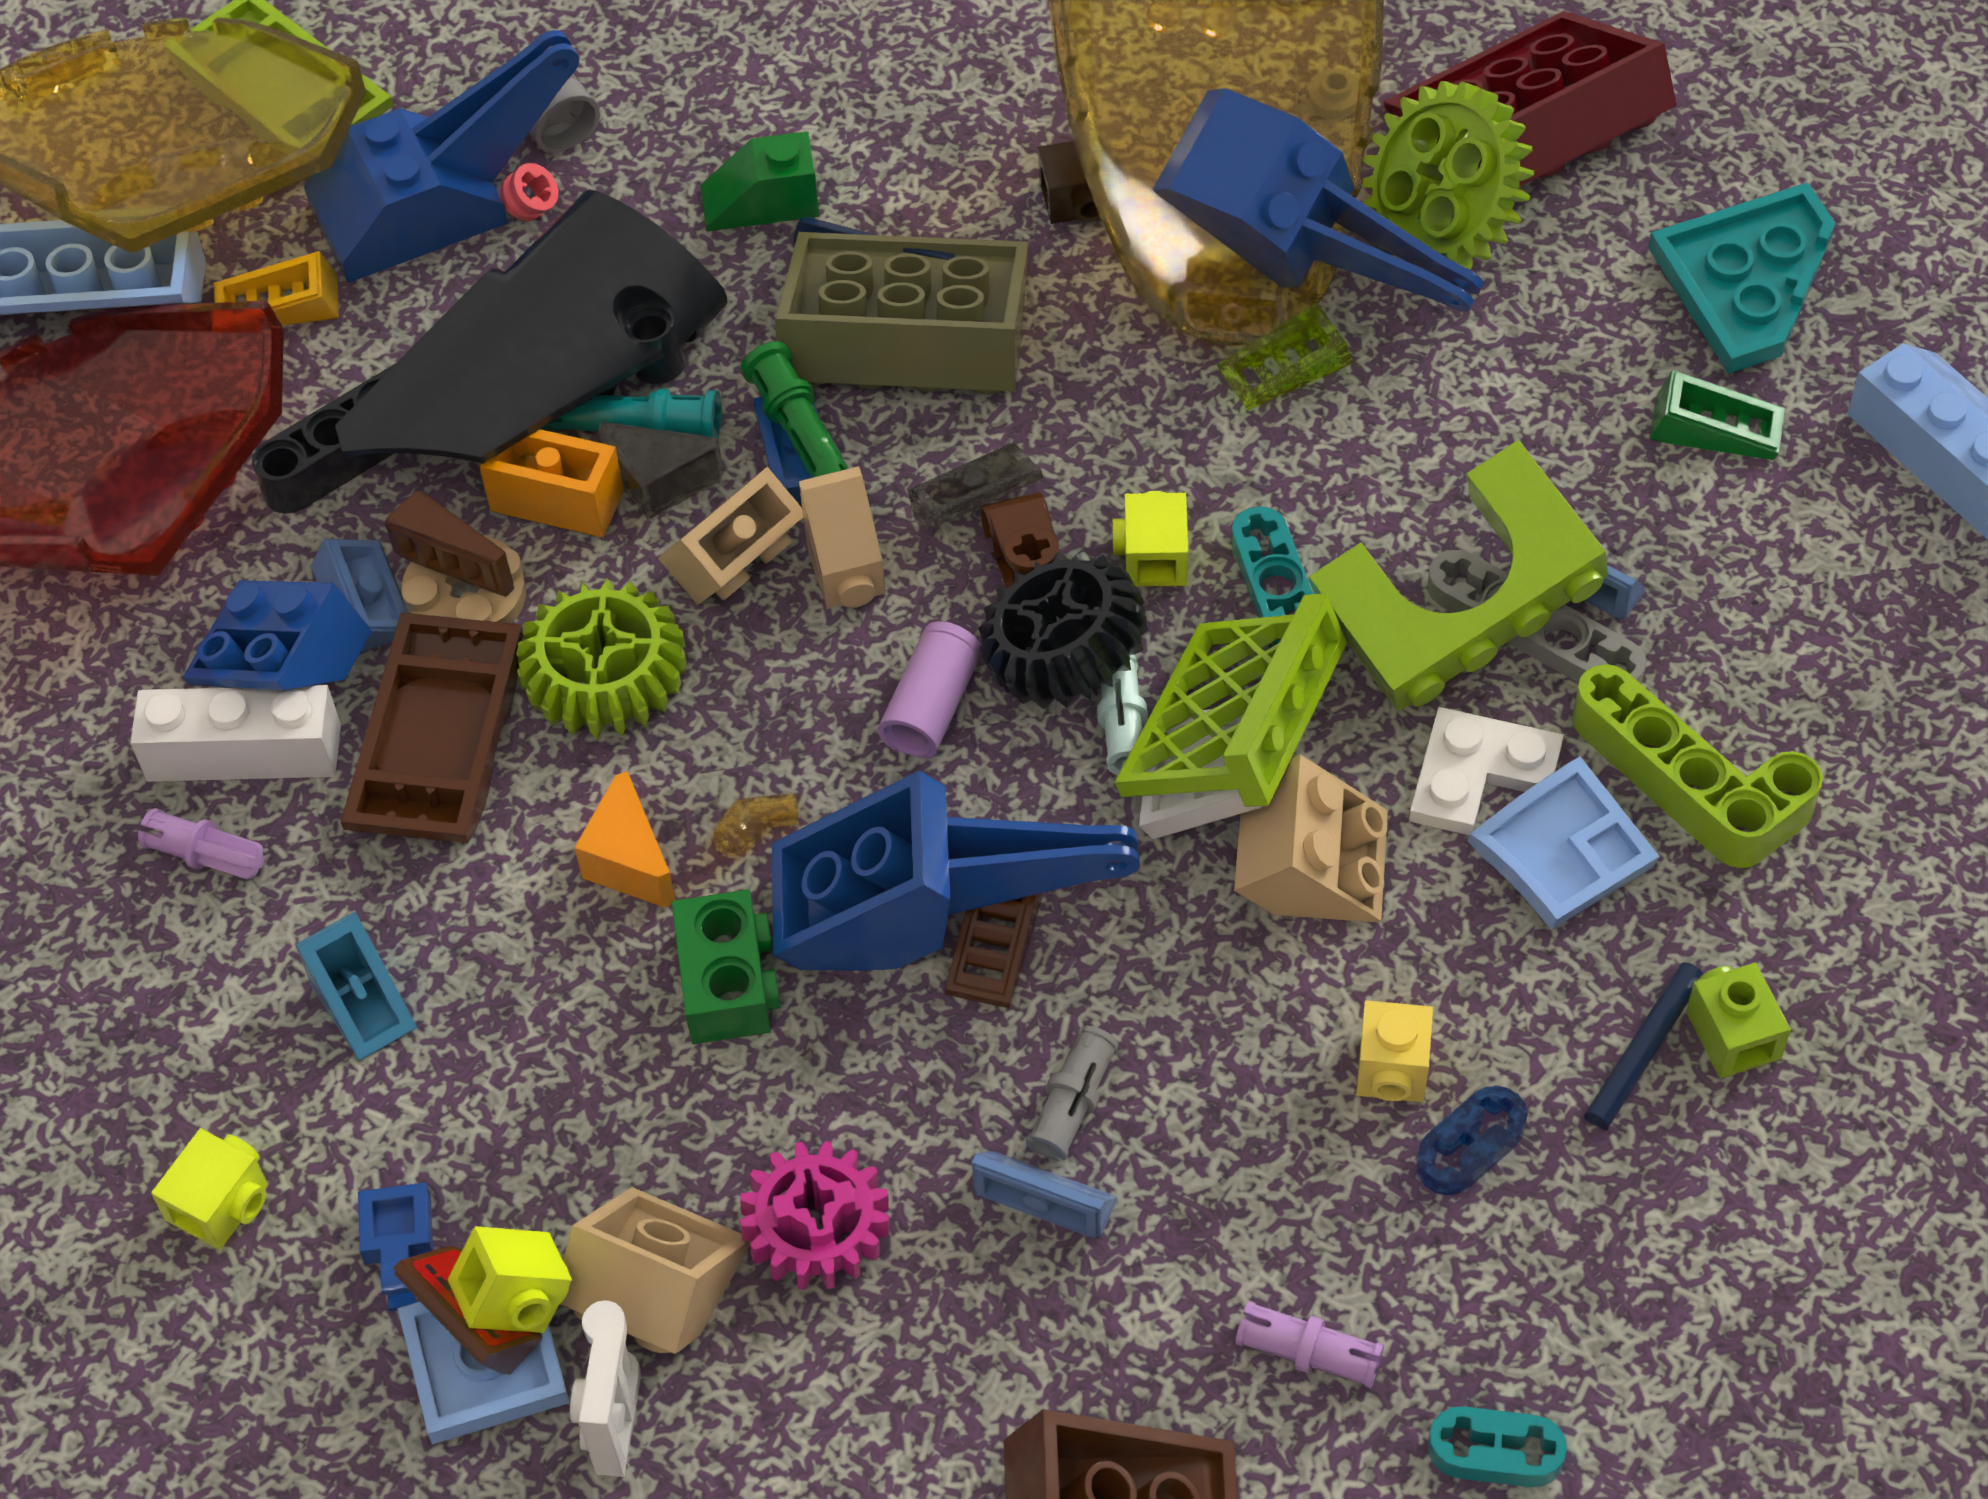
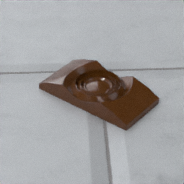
M401 612L340 821L343 830L469 843L486 805L492 781L495 752L501 730L510 714L516 691L517 670L519 669L516 653L518 642L523 641L524 638L522 625Z

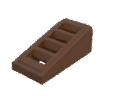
M418 490L415 491L386 518L385 526L393 551L400 557L504 597L514 590V582L505 551L425 493Z
M1042 893L965 911L945 988L946 995L1010 1008L1043 898ZM983 916L1015 922L1016 924L1015 928L984 922L982 919ZM977 941L1009 948L1008 954L974 947ZM968 964L1003 972L1002 979L998 980L967 973Z

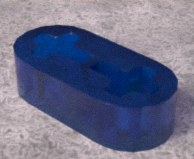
M1497 1085L1484 1087L1472 1094L1427 1133L1420 1142L1416 1162L1417 1174L1424 1186L1438 1194H1459L1470 1188L1511 1152L1524 1136L1528 1116L1526 1104L1519 1094L1509 1088ZM1485 1109L1493 1115L1500 1113L1502 1110L1509 1113L1508 1129L1495 1124L1481 1136L1477 1134L1483 1125ZM1463 1144L1467 1147L1461 1154L1460 1171L1451 1166H1447L1441 1171L1435 1168L1436 1151L1447 1157L1452 1155Z

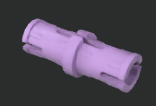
M1248 1301L1244 1309L1246 1317L1245 1319L1241 1318L1237 1331L1236 1345L1242 1347L1244 1345L1295 1362V1370L1309 1374L1310 1368H1315L1363 1384L1364 1387L1372 1388L1376 1376L1375 1371L1379 1367L1383 1355L1384 1344L1378 1342L1376 1344L1324 1327L1325 1319L1313 1315L1309 1317L1308 1321Z

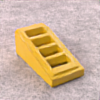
M317 251L215 282V329L219 333L339 318L338 276L322 253ZM292 289V294L284 296V290ZM268 292V301L260 303V293ZM246 295V308L237 310L236 296Z

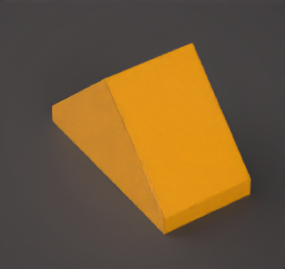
M628 771L617 774L574 847L581 876L588 881L658 906L672 905L671 901L676 899L669 869Z

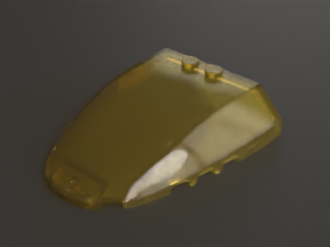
M1049 0L1056 64L1067 117L1082 169L1111 243L1136 292L1161 319L1183 333L1209 343L1227 346H1250L1272 340L1292 330L1323 299L1334 278L1337 267L1314 260L1300 287L1281 288L1154 193L1152 189L1207 91L1227 88L1300 118L1343 152L1354 185L1351 196L1356 198L1363 184L1360 173L1365 149L1371 142L1373 127L1369 126L1373 97L1380 86L1384 0ZM1337 223L1332 228L1347 236L1350 230Z

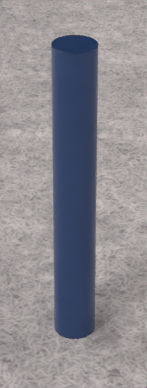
M1687 962L1679 965L1585 1112L1584 1119L1605 1131L1609 1128L1689 1002L1693 983L1703 975L1698 967Z

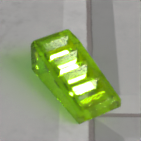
M1316 303L1216 365L1219 372L1248 411L1353 364L1348 344L1319 304ZM1314 339L1320 348L1311 353L1304 342ZM1293 348L1300 357V360L1292 364L1284 354V351ZM1271 357L1281 369V372L1274 376L1271 375L1262 362ZM1250 366L1262 382L1253 389L1240 372Z

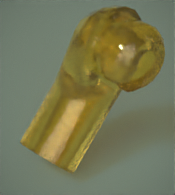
M796 793L736 800L714 828L713 840L715 846L727 856H739L746 853L767 828L799 825Z

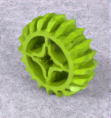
M606 578L600 589L590 590L581 580L578 594L568 596L558 590L555 598V607L538 604L537 621L524 622V640L518 642L516 653L520 667L517 672L521 686L525 687L529 703L534 707L535 711L542 709L544 718L548 720L550 726L563 720L565 729L573 736L583 726V723H588L589 732L597 740L603 729V724L613 723V728L623 736L626 728V719L633 717L636 722L646 727L649 719L647 707L649 706L653 710L666 713V706L668 704L667 694H679L681 686L680 675L685 674L687 666L686 655L683 650L685 647L683 631L676 624L675 615L670 611L669 606H660L659 599L655 597L653 591L639 596L638 589L635 588L631 581L620 591H616L608 578ZM571 680L582 681V682H584V683H586V684L577 683V682H574V681H571Z

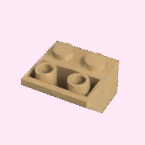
M1301 754L1291 758L1269 806H1262L1261 808L1240 814L1234 891L1274 915L1380 922L1382 920L1388 810Z

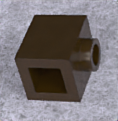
M1105 135L1038 147L1039 183L1051 224L1078 219L1084 222H1092L1102 218L1104 215L1118 213L1117 192L1126 190V177L1122 159L1120 156L1111 157Z

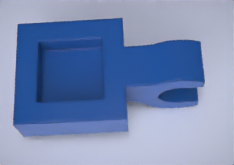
M427 1182L358 1191L359 1250L364 1265L381 1263V1292L383 1295H387L389 1312L398 1311L397 1308L417 1303L415 1295L394 1274L396 1271L393 1267L402 1259L433 1251L431 1194Z

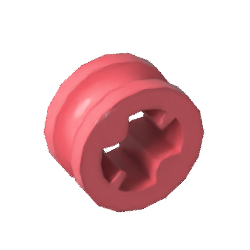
M536 163L523 164L501 183L500 197L504 207L512 216L522 221L537 219L544 212L551 209L558 200L557 182L547 169ZM527 185L535 193V196L531 199L523 191Z

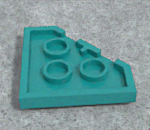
M1807 182L1651 232L1648 249L1723 367L1730 374L1782 356L1831 241L1835 221Z

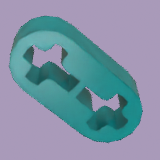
M1461 1406L1451 1407L1442 1411L1434 1419L1428 1438V1452L1435 1467L1448 1476L1523 1487H1542L1553 1482L1561 1473L1567 1453L1566 1437L1560 1427L1548 1418L1532 1414ZM1455 1428H1463L1468 1430L1469 1441L1493 1445V1447L1470 1446L1468 1455L1466 1457H1459L1453 1455V1444L1441 1441V1439H1451ZM1527 1437H1536L1540 1439L1541 1450L1552 1452L1553 1454L1543 1455L1540 1465L1532 1466L1526 1464L1524 1452L1501 1447L1522 1448Z

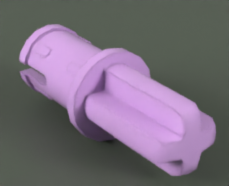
M154 808L146 813L140 824L163 832L156 831L155 834L139 831L138 840L141 847L149 850L155 849L185 859L187 866L192 869L200 870L207 866L248 880L255 878L259 868H263L265 863L263 847L260 843L220 831L215 822L207 819L195 823Z

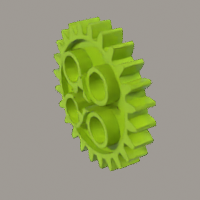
M1440 81L1437 90L1425 86L1419 87V101L1406 97L1400 99L1403 116L1398 117L1388 113L1385 114L1384 119L1390 131L1386 136L1372 134V140L1380 149L1378 155L1364 156L1363 162L1373 167L1374 171L1372 176L1360 180L1359 185L1372 189L1373 196L1363 202L1365 205L1439 254L1471 270L1472 257L1484 260L1491 258L1489 241L1501 244L1508 242L1506 233L1502 228L1505 222L1520 224L1521 218L1512 208L1515 202L1529 201L1530 195L1518 189L1519 182L1534 176L1533 170L1520 166V160L1529 155L1533 150L1532 146L1515 142L1522 135L1526 127L1524 124L1510 120L1514 108L1498 102L1499 95L1464 82L1455 85L1446 81ZM1481 158H1482V162H1481L1480 168H1479V170H1478V165H1479V162H1480V160H1481ZM1454 212L1453 221L1451 223L1452 214Z

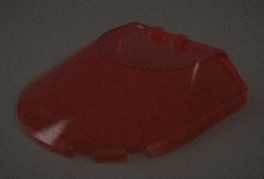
M266 301L134 306L109 309L71 319L69 328L72 334L45 344L39 334L35 333L1 351L0 567L110 576H159L191 532L203 523L206 517L205 514L223 490L235 481L236 473L282 414L284 328L270 304Z

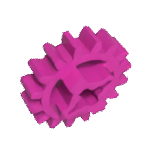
M824 1141L818 1155H809L803 1142L795 1144V1158L787 1161L776 1151L769 1155L771 1173L767 1174L753 1169L750 1174L751 1190L753 1192L741 1193L740 1197L741 1214L746 1216L740 1219L741 1235L743 1241H752L750 1244L752 1261L758 1264L771 1258V1278L779 1281L788 1271L796 1273L798 1289L802 1290L806 1289L811 1276L821 1275L822 1282L827 1289L834 1288L835 1272L843 1269L854 1279L861 1276L859 1257L863 1256L867 1259L877 1260L880 1256V1241L878 1238L886 1237L889 1234V1215L884 1213L889 1210L887 1189L877 1188L878 1170L875 1166H871L858 1172V1152L851 1149L841 1159L833 1157L832 1143L829 1141ZM808 1198L813 1200L815 1210H819V1215L822 1218V1230L817 1229L815 1218L810 1216ZM853 1231L844 1241L837 1244L844 1233Z

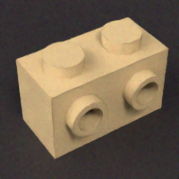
M766 467L658 559L697 605L715 592L724 601L751 578L744 568L759 556L767 564L793 542L786 532L803 518L802 507L771 470Z

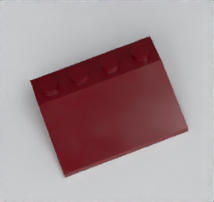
M1562 11L1383 101L1384 107L1390 114L1401 117L1403 113L1400 99L1406 97L1419 101V87L1425 86L1437 90L1440 81H1446L1455 85L1464 82L1499 95L1498 102L1514 108L1510 120L1524 124L1526 127L1522 135L1515 142L1532 146L1533 150L1529 155L1520 160V166L1533 170L1534 176L1520 181L1519 187L1538 177L1550 176L1564 169L1565 163L1584 153L1597 152L1608 147L1611 139L1631 129L1647 127L1655 122L1656 116L1677 106L1665 43L1566 11ZM1481 158V160H1480V162H1479L1478 170H1479V168H1480V165H1481V162H1482V158Z

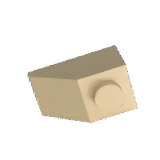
M857 466L799 481L808 554L826 608L829 609L841 605L856 608L869 603L876 596L886 594L883 560L860 467Z

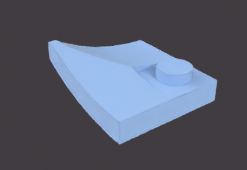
M1580 756L1510 802L1470 833L1467 839L1480 856L1503 875L1526 899L1551 930L1653 868L1660 857Z

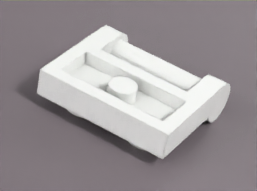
M605 1300L590 1305L582 1317L584 1334L592 1346L586 1379H576L573 1384L570 1418L572 1423H579L580 1448L589 1452L596 1475L624 1477L641 1370L636 1357L627 1351L625 1344L627 1322L621 1307L615 1302Z

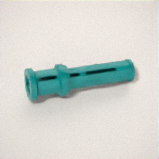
M664 388L652 391L650 397L597 395L540 429L546 431L578 430L649 433L650 438L656 439L657 442H668L670 436L704 437L706 443L717 444L722 423L721 395L718 390H708L705 396L671 395L670 390Z

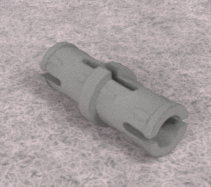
M1088 1025L1084 1026L1083 1029L1079 1028L1076 1040L1061 1071L1051 1075L1045 1087L1048 1099L1032 1132L1026 1138V1145L1031 1151L1059 1162L1067 1158L1069 1147L1085 1113L1091 1114L1100 1100L1097 1088L1113 1054L1118 1049L1117 1040L1108 1032Z

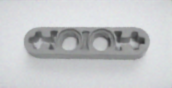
M1449 550L1436 556L1429 567L1428 593L1432 600L1452 613L1462 612L1479 606L1491 598L1501 588L1507 579L1508 573L1472 553L1463 550ZM1459 573L1467 576L1466 583L1458 581L1454 586L1445 583L1446 577L1454 578ZM1484 586H1488L1482 595L1481 602H1476V593L1481 595ZM1563 605L1552 612L1546 625L1536 633L1525 638L1517 635L1507 642L1578 683L1580 677L1587 669L1595 665H1615L1618 661L1627 664L1626 671L1642 684L1644 679L1646 657L1639 646L1567 605ZM1555 630H1565L1575 635L1579 644L1568 650H1560L1548 644L1545 636ZM1590 645L1597 646L1596 655L1591 652L1588 662H1584Z

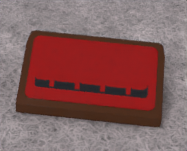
M455 1246L443 1247L402 1259L393 1267L396 1271L394 1273L396 1277L479 1364L503 1375L505 1373L510 1375L541 1342L543 1337L541 1333L473 1329L468 1327L447 1280L462 1252L460 1248Z

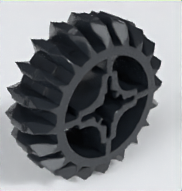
M1084 550L1078 552L1071 560L1059 551L1052 563L1042 566L1035 562L1034 570L1025 575L1014 572L1015 583L1010 588H997L998 603L990 604L984 608L986 622L978 628L982 642L980 648L983 652L982 658L1000 687H1003L1007 693L1011 692L1022 704L1032 700L1042 709L1049 706L1054 699L1067 708L1076 695L1082 694L1091 700L1092 689L1105 684L1113 687V674L1116 671L1131 670L1130 655L1143 651L1141 636L1148 631L1144 614L1146 612L1143 606L1144 600L1129 574L1123 571L1120 565L1114 566L1104 554L1093 559ZM1098 607L1101 608V610H1094V608ZM1032 647L1031 651H1026V648Z

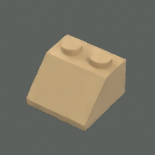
M631 1187L572 1225L563 1258L572 1282L569 1286L568 1294L561 1305L574 1310L575 1316L582 1320L585 1310L590 1305L605 1300L615 1302L621 1307L625 1315L627 1334L634 1336L635 1341L640 1346L658 1353L670 1352L676 1355L701 1335L752 1241H743L741 1233Z

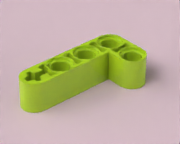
M1609 664L1595 665L1587 669L1580 677L1572 716L1574 728L1579 735L1721 862L1736 868L1752 867L1760 863L1802 830L1812 819L1823 781L1821 768L1814 759L1799 752H1781L1771 757L1746 777L1627 671ZM1642 744L1652 745L1656 748L1645 747ZM1687 785L1699 786L1703 790L1693 789ZM1781 791L1792 792L1796 796L1787 795ZM1737 826H1739V827H1744V828L1749 829V830L1752 831V832L1740 831V830L1736 829L1735 827H1737Z

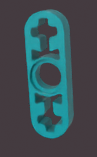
M1261 506L1251 507L1239 513L1232 525V549L1257 617L1282 616L1293 610L1295 614L1303 596L1313 594L1284 517L1274 509ZM1260 529L1264 536H1269L1270 555L1261 558L1262 550L1255 536H1250V531ZM1282 576L1289 579L1295 587L1287 594L1272 595L1265 592L1260 584L1269 577ZM1277 639L1271 642L1270 644H1268V647L1271 648L1274 645L1280 643L1281 639Z

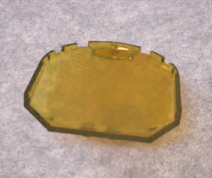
M187 18L143 22L142 28L145 37L113 42L109 29L55 44L20 58L0 69V185L62 221L130 253H135L183 231L194 232L205 229L213 224V218L231 210L253 208L262 203L263 196L330 168L366 94L359 63L353 58L269 26L231 18H216L212 21L214 31H191Z

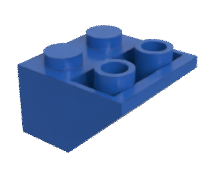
M239 580L234 590L228 595L223 609L206 638L200 643L195 657L182 678L191 686L288 690L345 680L372 630L334 583Z

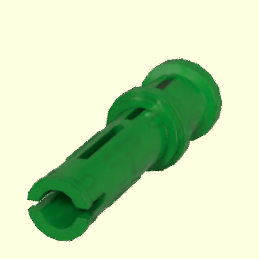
M773 341L762 344L749 352L741 363V374L748 383L755 384L764 400L762 403L764 414L770 421L780 424L785 430L809 475L814 478L849 469L828 430L816 413L813 406V388L806 380L799 378L791 364L792 352L784 342Z

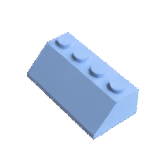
M178 212L0 224V316L201 303L206 260L192 213Z
M1903 343L1858 373L1847 415L1988 540V397L1937 353Z

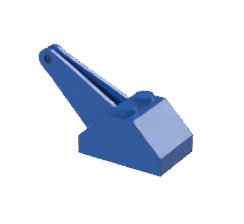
M552 30L541 34L515 57L429 117L399 108L347 127L306 182L304 190L309 207L347 283L508 224L504 203L495 189L493 181L579 65V56L564 32Z
M1227 88L1207 91L1152 189L1154 193L1281 288L1300 287L1314 260L1433 299L1463 312L1470 311L1474 304V299L1468 293L1479 294L1484 285L1483 280L1477 274L1439 254L1351 196L1354 185L1343 152L1304 121ZM1337 223L1343 226L1344 228L1352 231L1353 233L1361 236L1362 238L1381 247L1382 249L1390 252L1393 255H1390L1359 240H1356L1343 233L1333 230L1332 228L1334 224Z
M919 770L772 843L773 956L799 970L869 971L898 969L943 948L947 918L950 914L1086 882L1126 877L1135 873L1140 867L1139 853L1136 851L1138 848V834L1134 829L1121 825H1075L947 817L946 786Z

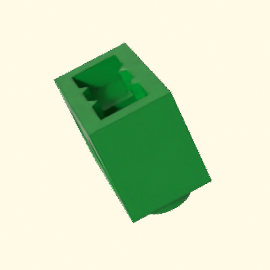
M750 889L671 901L685 1016L692 1045L771 1033L768 1010L781 1008L776 971L775 969L763 970L760 953L773 951L767 912L754 913ZM722 935L736 936L728 942H713L714 939ZM731 991L744 993L739 998L733 1000L719 999L722 995Z

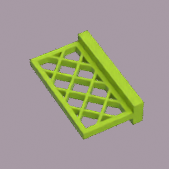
M1327 593L1304 595L1293 615L1199 623L1114 782L1120 796L1134 797L1237 789L1245 807L1269 806L1347 644ZM1277 639H1281L1280 643L1274 645L1266 651L1262 649L1264 646L1270 644L1271 642ZM1230 643L1229 645L1216 651L1210 656H1207L1212 645ZM1249 655L1252 657V659L1228 673L1223 671ZM1263 675L1261 681L1245 691L1241 688ZM1211 677L1214 679V681L1188 696L1186 695L1188 690ZM1229 694L1233 697L1207 713L1203 711V709ZM1243 715L1241 721L1225 731L1221 729L1224 725ZM1189 717L1194 719L1169 735H1165L1168 729ZM1207 735L1212 737L1186 754L1181 751ZM1223 756L1225 761L1223 767L1202 768ZM1169 757L1173 760L1154 772H1146Z

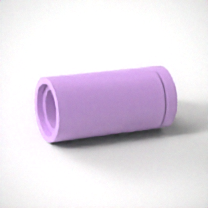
M942 621L929 623L925 627L878 726V734L888 747L923 759L932 758L936 754L982 655L980 642L969 631L958 625Z

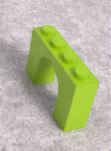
M1519 439L1466 473L1470 500L1504 542L1513 557L1507 579L1501 588L1484 603L1472 609L1455 613H1439L1420 608L1399 593L1362 542L1309 576L1313 593H1327L1347 644L1397 711L1411 704L1419 707L1429 703L1443 691L1447 681L1465 669L1467 672L1481 669L1496 656L1499 647L1517 635L1525 638L1536 633L1546 625L1552 612L1569 601L1579 603L1588 599L1600 589L1604 578L1608 576L1605 549Z

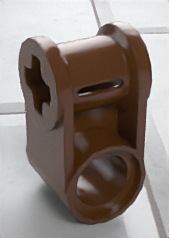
M1041 492L1002 500L980 507L984 535L986 539L992 537L994 552H991V555L998 563L1006 588H1010L1015 583L1014 572L1025 575L1034 570L1035 562L1042 566L1052 563L1059 553V542L1052 527L1045 498Z

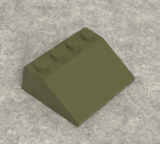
M798 232L775 317L776 341L784 342L792 352L791 364L799 378L806 380L811 386L834 383L854 384L863 389L901 386L913 387L924 392L937 391L942 388L967 389L980 394H995L1000 391L1014 392L1020 358L1029 242ZM903 248L927 249L954 254L955 258L945 260L940 258L903 252Z

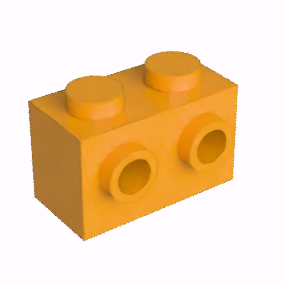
M541 429L480 465L491 512L602 538L624 493L615 446Z

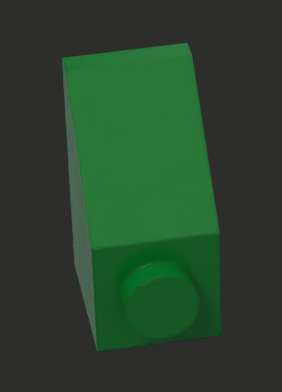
M808 131L751 138L700 185L707 232L799 220L802 217H820L815 170Z

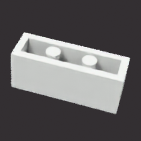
M311 685L288 690L252 688L138 690L130 744L147 782L335 777L341 723L328 685Z

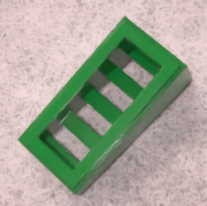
M1672 370L1657 394L1649 439L1663 443L1774 460L1779 453L1785 408ZM1701 411L1711 412V418L1702 416ZM1726 415L1736 416L1735 426L1725 423ZM1750 418L1761 420L1759 435L1749 432Z

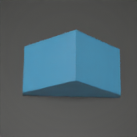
M353 912L295 944L314 992L359 1061L418 1028L357 913Z

